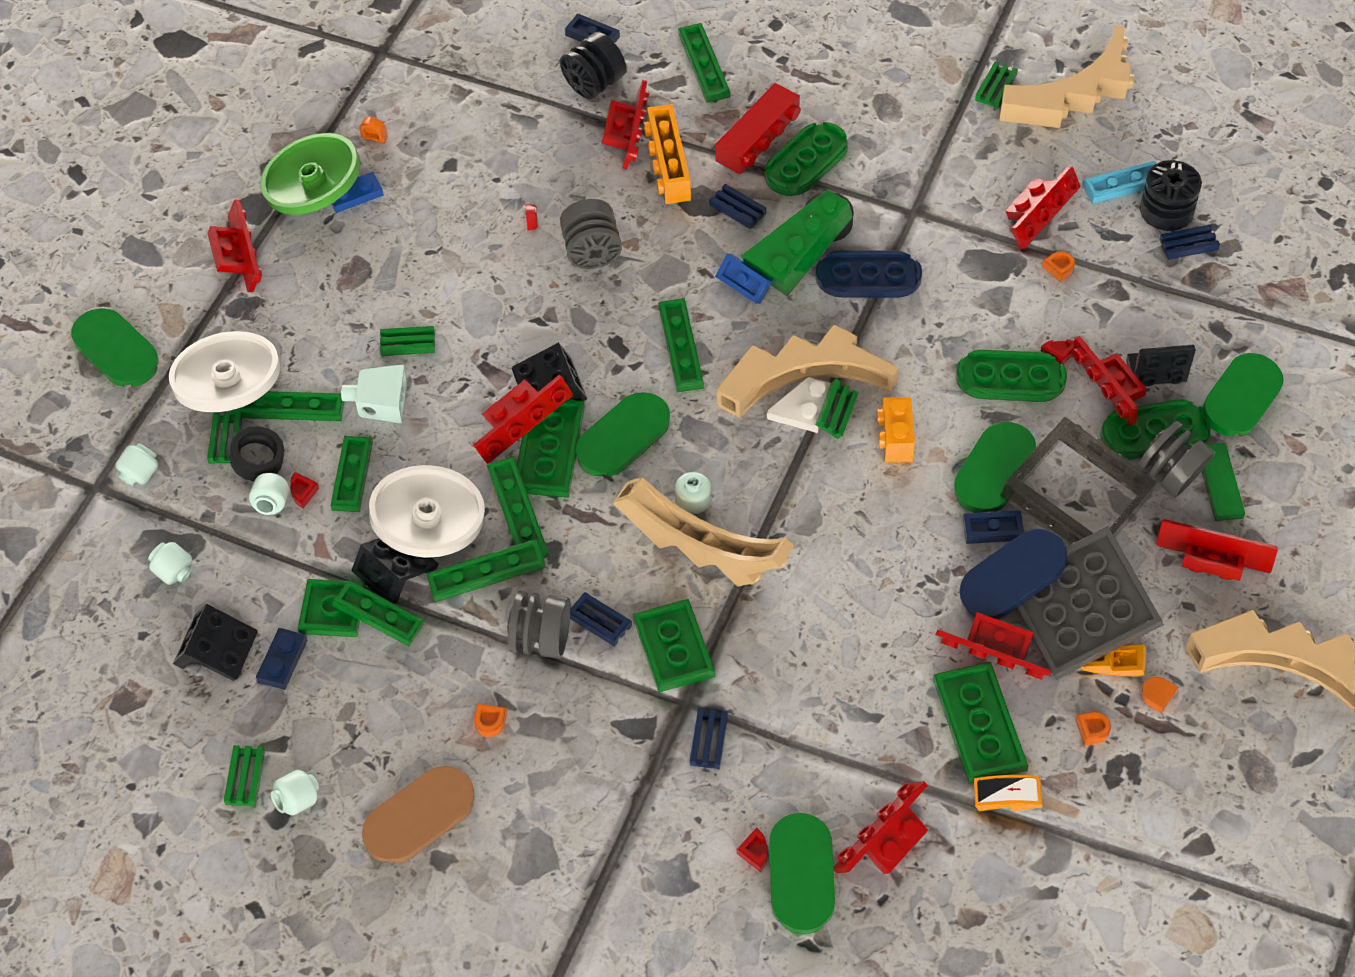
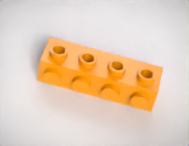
M673 104L647 107L648 122H644L645 137H650L651 141H648L650 156H655V160H652L654 175H659L660 178L656 179L658 194H663L665 204L691 201L690 176Z

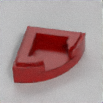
M525 204L527 229L537 230V207L535 204Z
M1066 339V341L1055 342L1050 340L1041 346L1040 352L1052 355L1059 364L1062 363L1064 365L1073 356V340Z
M294 472L290 480L292 498L303 509L319 490V485L317 482L297 472Z
M756 827L737 848V854L761 872L767 862L768 847L763 833Z

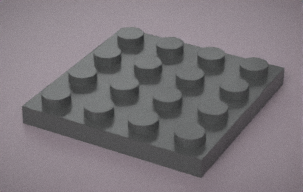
M1109 526L1066 547L1067 561L1062 575L1017 607L1029 630L1034 632L1033 638L1056 680L1164 625Z

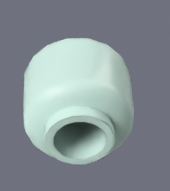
M140 443L136 446L129 445L115 464L116 469L121 473L118 478L130 486H133L135 482L140 485L146 484L158 467V462L155 459L157 455Z
M697 472L683 474L675 484V502L677 506L691 514L704 512L712 501L709 479Z
M263 473L259 475L253 482L249 494L251 506L264 515L281 512L289 495V485L283 477L277 474Z
M175 542L160 543L148 558L151 572L167 585L175 584L178 581L180 583L185 582L193 571L190 568L192 564L191 555Z
M294 770L274 782L271 799L279 812L293 816L316 803L319 785L312 774L307 775L302 770Z

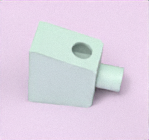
M404 365L362 369L359 372L357 385H342V401H356L358 415L362 418L402 423L407 388Z

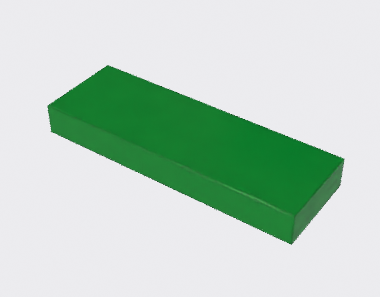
M344 436L330 505L332 511L360 512L373 445L372 437Z
M1226 443L1207 444V446L1215 451V455L1202 471L1214 519L1215 521L1244 519L1245 510Z
M350 580L346 582L333 600V607L408 647L424 625V619Z

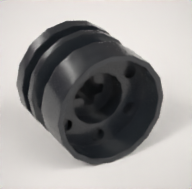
M593 32L582 40L579 46H574L560 58V68L566 81L576 93L588 100L594 99L608 85L614 84L626 73V63L621 51L608 36L600 32Z
M1177 160L1161 161L1151 167L1147 174L1139 208L1141 216L1147 224L1164 231L1180 230L1188 226L1193 220L1202 186L1200 174L1196 169L1185 162Z

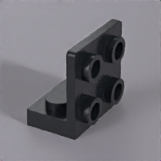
M559 342L511 368L517 385L525 379L539 392L560 375L572 391L574 400H587L572 358Z
M1195 345L1140 349L1139 353L1127 354L1126 362L1127 366L1146 387L1156 384H1179L1187 382L1196 349Z
M378 538L360 545L351 571L377 595L395 604L399 600L406 580L436 570L439 563L432 557H417L401 553L389 547Z
M205 604L195 614L173 665L184 669L189 663L196 662L235 681L239 677L258 630Z

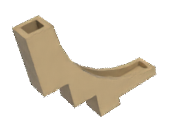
M1115 25L1112 39L1105 51L1094 63L1079 73L1046 84L1028 86L1005 85L999 121L1060 128L1062 118L1067 119L1068 111L1093 114L1094 105L1100 104L1101 96L1125 99L1127 89L1132 90L1134 74H1130L1131 63H1125L1126 55H1122V52H1126L1128 37H1124L1125 26Z
M833 325L817 347L810 341L795 335L790 338L776 357L769 351L761 350L752 345L717 389V406L741 418L753 404L769 393L786 385L804 381L808 377L814 379L828 377L855 379L892 391L898 382L899 367L888 360H883L871 354L864 348L857 347V336L853 335L849 330Z
M643 477L628 481L613 501V504L659 549L677 546L698 568L716 565L737 587L755 584L760 580L764 571L782 568L789 560L788 554L794 547L787 538H752L729 532L705 522L677 506L657 491Z
M1251 610L1190 634L1186 650L1200 673L1234 665L1270 666L1290 671L1318 683L1335 694L1355 712V642L1352 641L1348 633L1315 645L1313 635L1304 628L1301 622L1268 633L1264 620L1259 619L1255 611Z

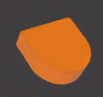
M365 117L360 125L361 138L385 143L388 138L385 124L375 117Z
M1055 252L1042 262V267L1059 282L1066 279L1074 271L1075 260L1067 252Z
M1151 677L1143 684L1141 697L1148 706L1162 714L1177 693L1179 687L1162 677Z
M477 703L474 715V724L477 732L485 737L498 735L505 726L508 713L507 707Z
M1100 712L1076 715L1075 721L1084 746L1098 744L1108 738L1111 722L1106 715Z

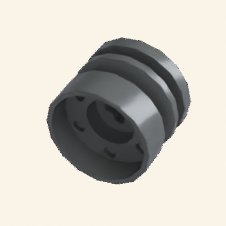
M600 199L579 200L569 205L562 212L560 227L563 239L565 240L568 259L574 266L581 269L602 268L619 257L622 251V242L616 227L615 215L609 203Z
M1175 421L1152 440L1138 463V467L1142 470H1146L1155 463L1149 472L1151 478L1159 475L1162 471L1167 473L1162 480L1161 486L1174 497L1179 496L1197 478L1215 455V451L1202 440L1188 447L1186 444L1192 435L1190 430H1187L1178 438L1177 436L1183 428V424L1179 421Z
M518 591L508 618L509 651L519 653L523 645L524 653L530 655L537 642L539 643L540 656L561 659L565 651L569 632L570 598L549 595L544 607H541L540 595L538 593H533L529 600L526 591Z

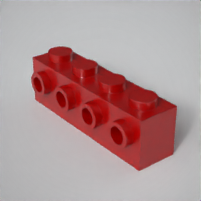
M774 83L715 144V161L741 175L747 167L749 168L754 164L762 151L765 152L769 148L771 142L777 136L783 134L786 126L798 118L801 111L799 107L800 95Z

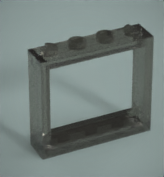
M1064 416L1005 482L1000 496L1045 529L1056 533L1068 546L1093 534L1089 529L1024 483L1059 442L1062 441L1138 495L1110 527L1111 532L1116 537L1151 497L1158 482L1147 475L1146 471H1142L1130 463L1125 456L1116 453L1106 446L1101 439L1093 437L1079 424L1076 425Z

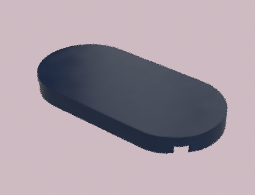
M833 251L827 254L826 258L822 261L820 260L816 266V282L821 290L831 296L841 298L905 297L914 293L919 288L922 280L921 264L917 259L915 261L911 258L910 254L903 251Z
M1031 529L1023 532L973 567L964 576L960 585V598L965 609L974 617L978 612L999 619L1054 582L1062 575L1066 567L1067 550L1062 539L1056 533L1047 529Z

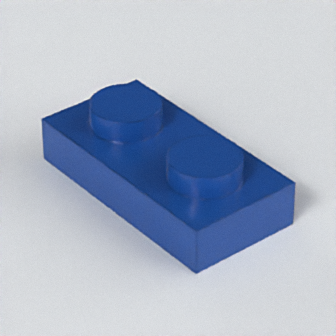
M370 172L357 177L351 188L331 205L335 213L384 196L383 189L375 174Z
M729 253L726 254L715 276L756 304H761L773 281L735 255Z

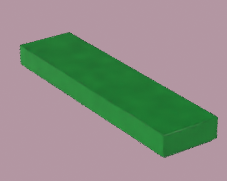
M702 23L678 28V35L706 103L730 98V89Z
M685 298L658 302L677 393L704 389Z
M268 391L254 402L231 410V415H235V412H241L243 418L341 421L345 401H342L341 393Z
M514 456L487 464L488 472L514 544L518 545L538 539L543 558L550 557Z
M534 539L426 574L435 602H439L544 569L546 565L538 539Z

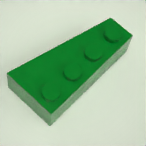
M827 189L742 254L743 261L773 280L771 286L788 296L852 219L853 216L849 202Z

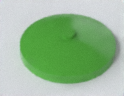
M320 133L303 137L287 145L267 164L260 182L262 194L268 204L280 213L300 215L320 210L341 198L354 184L360 171V156L353 143L339 134Z

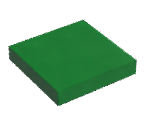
M307 579L298 624L299 633L357 637L360 620L333 607V600L347 581ZM352 581L366 589L365 582Z

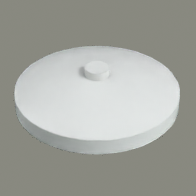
M224 332L203 338L182 351L170 368L169 382L174 396L184 406L201 412H224L248 405L268 392L279 376L280 361L275 347L266 338L250 332Z
M411 466L389 474L375 487L369 502V519L376 535L389 547L401 553L417 557H440L465 548L478 536L484 521V501L478 488L460 473L439 466Z

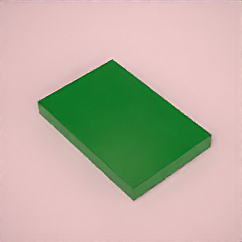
M689 599L633 614V621L658 693L715 677V670Z

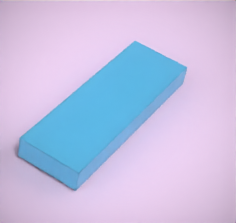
M1152 161L1083 179L1082 186L1092 204L1144 191L1148 171L1156 162Z

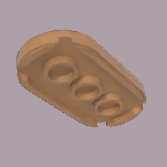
M436 767L425 772L378 806L368 815L362 828V838L368 853L378 861H393V863H402L418 854L469 815L474 801V788L470 778L463 771L454 767Z

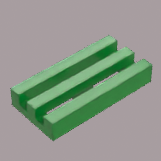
M995 61L978 89L975 101L999 108L1003 99L1004 86L1012 85L1017 76L1018 69L1008 70L1009 66L1007 65L999 67V62ZM996 73H998V76L996 77L986 97H983L989 85L991 84L993 78L995 77ZM1007 76L1008 78L1006 79L996 99L992 100V97L996 92L998 86L1000 85L1003 77Z
M434 326L380 329L381 356L435 353Z
M836 378L831 382L815 425L839 439L844 434L859 392L855 390L849 391L850 387L846 384L841 386V381ZM838 392L840 393L839 397L837 399L835 407L833 408L830 421L828 424H826V419L828 417L835 395ZM845 398H847V399H846V402H845V405H844V407H843L842 413H841V415H840V412H841L842 406H843V404H844ZM839 415H840V418H839L838 424H837V426H836V429H834V428H835V425H836V423H837L838 417H839Z
M213 412L207 455L209 463H230L229 456H226L230 423H234L233 440L234 436L241 431L243 419L241 412H235V415H231L230 412H224V416H220L219 412ZM220 423H223L219 456H216Z
M233 745L224 795L225 805L256 806L265 756L263 746H257V749H252V746L240 748L239 745ZM243 756L237 797L233 798L240 763V757ZM251 757H255L249 798H244Z

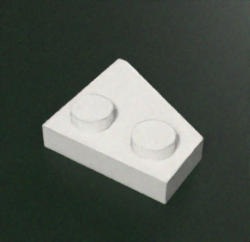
M811 377L806 378L768 409L767 419L818 433L820 428L815 424L831 383Z

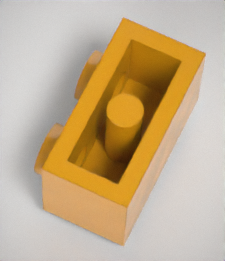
M911 397L883 398L882 409H877L878 426L882 425V432H879V449L884 448V462H913L915 438Z

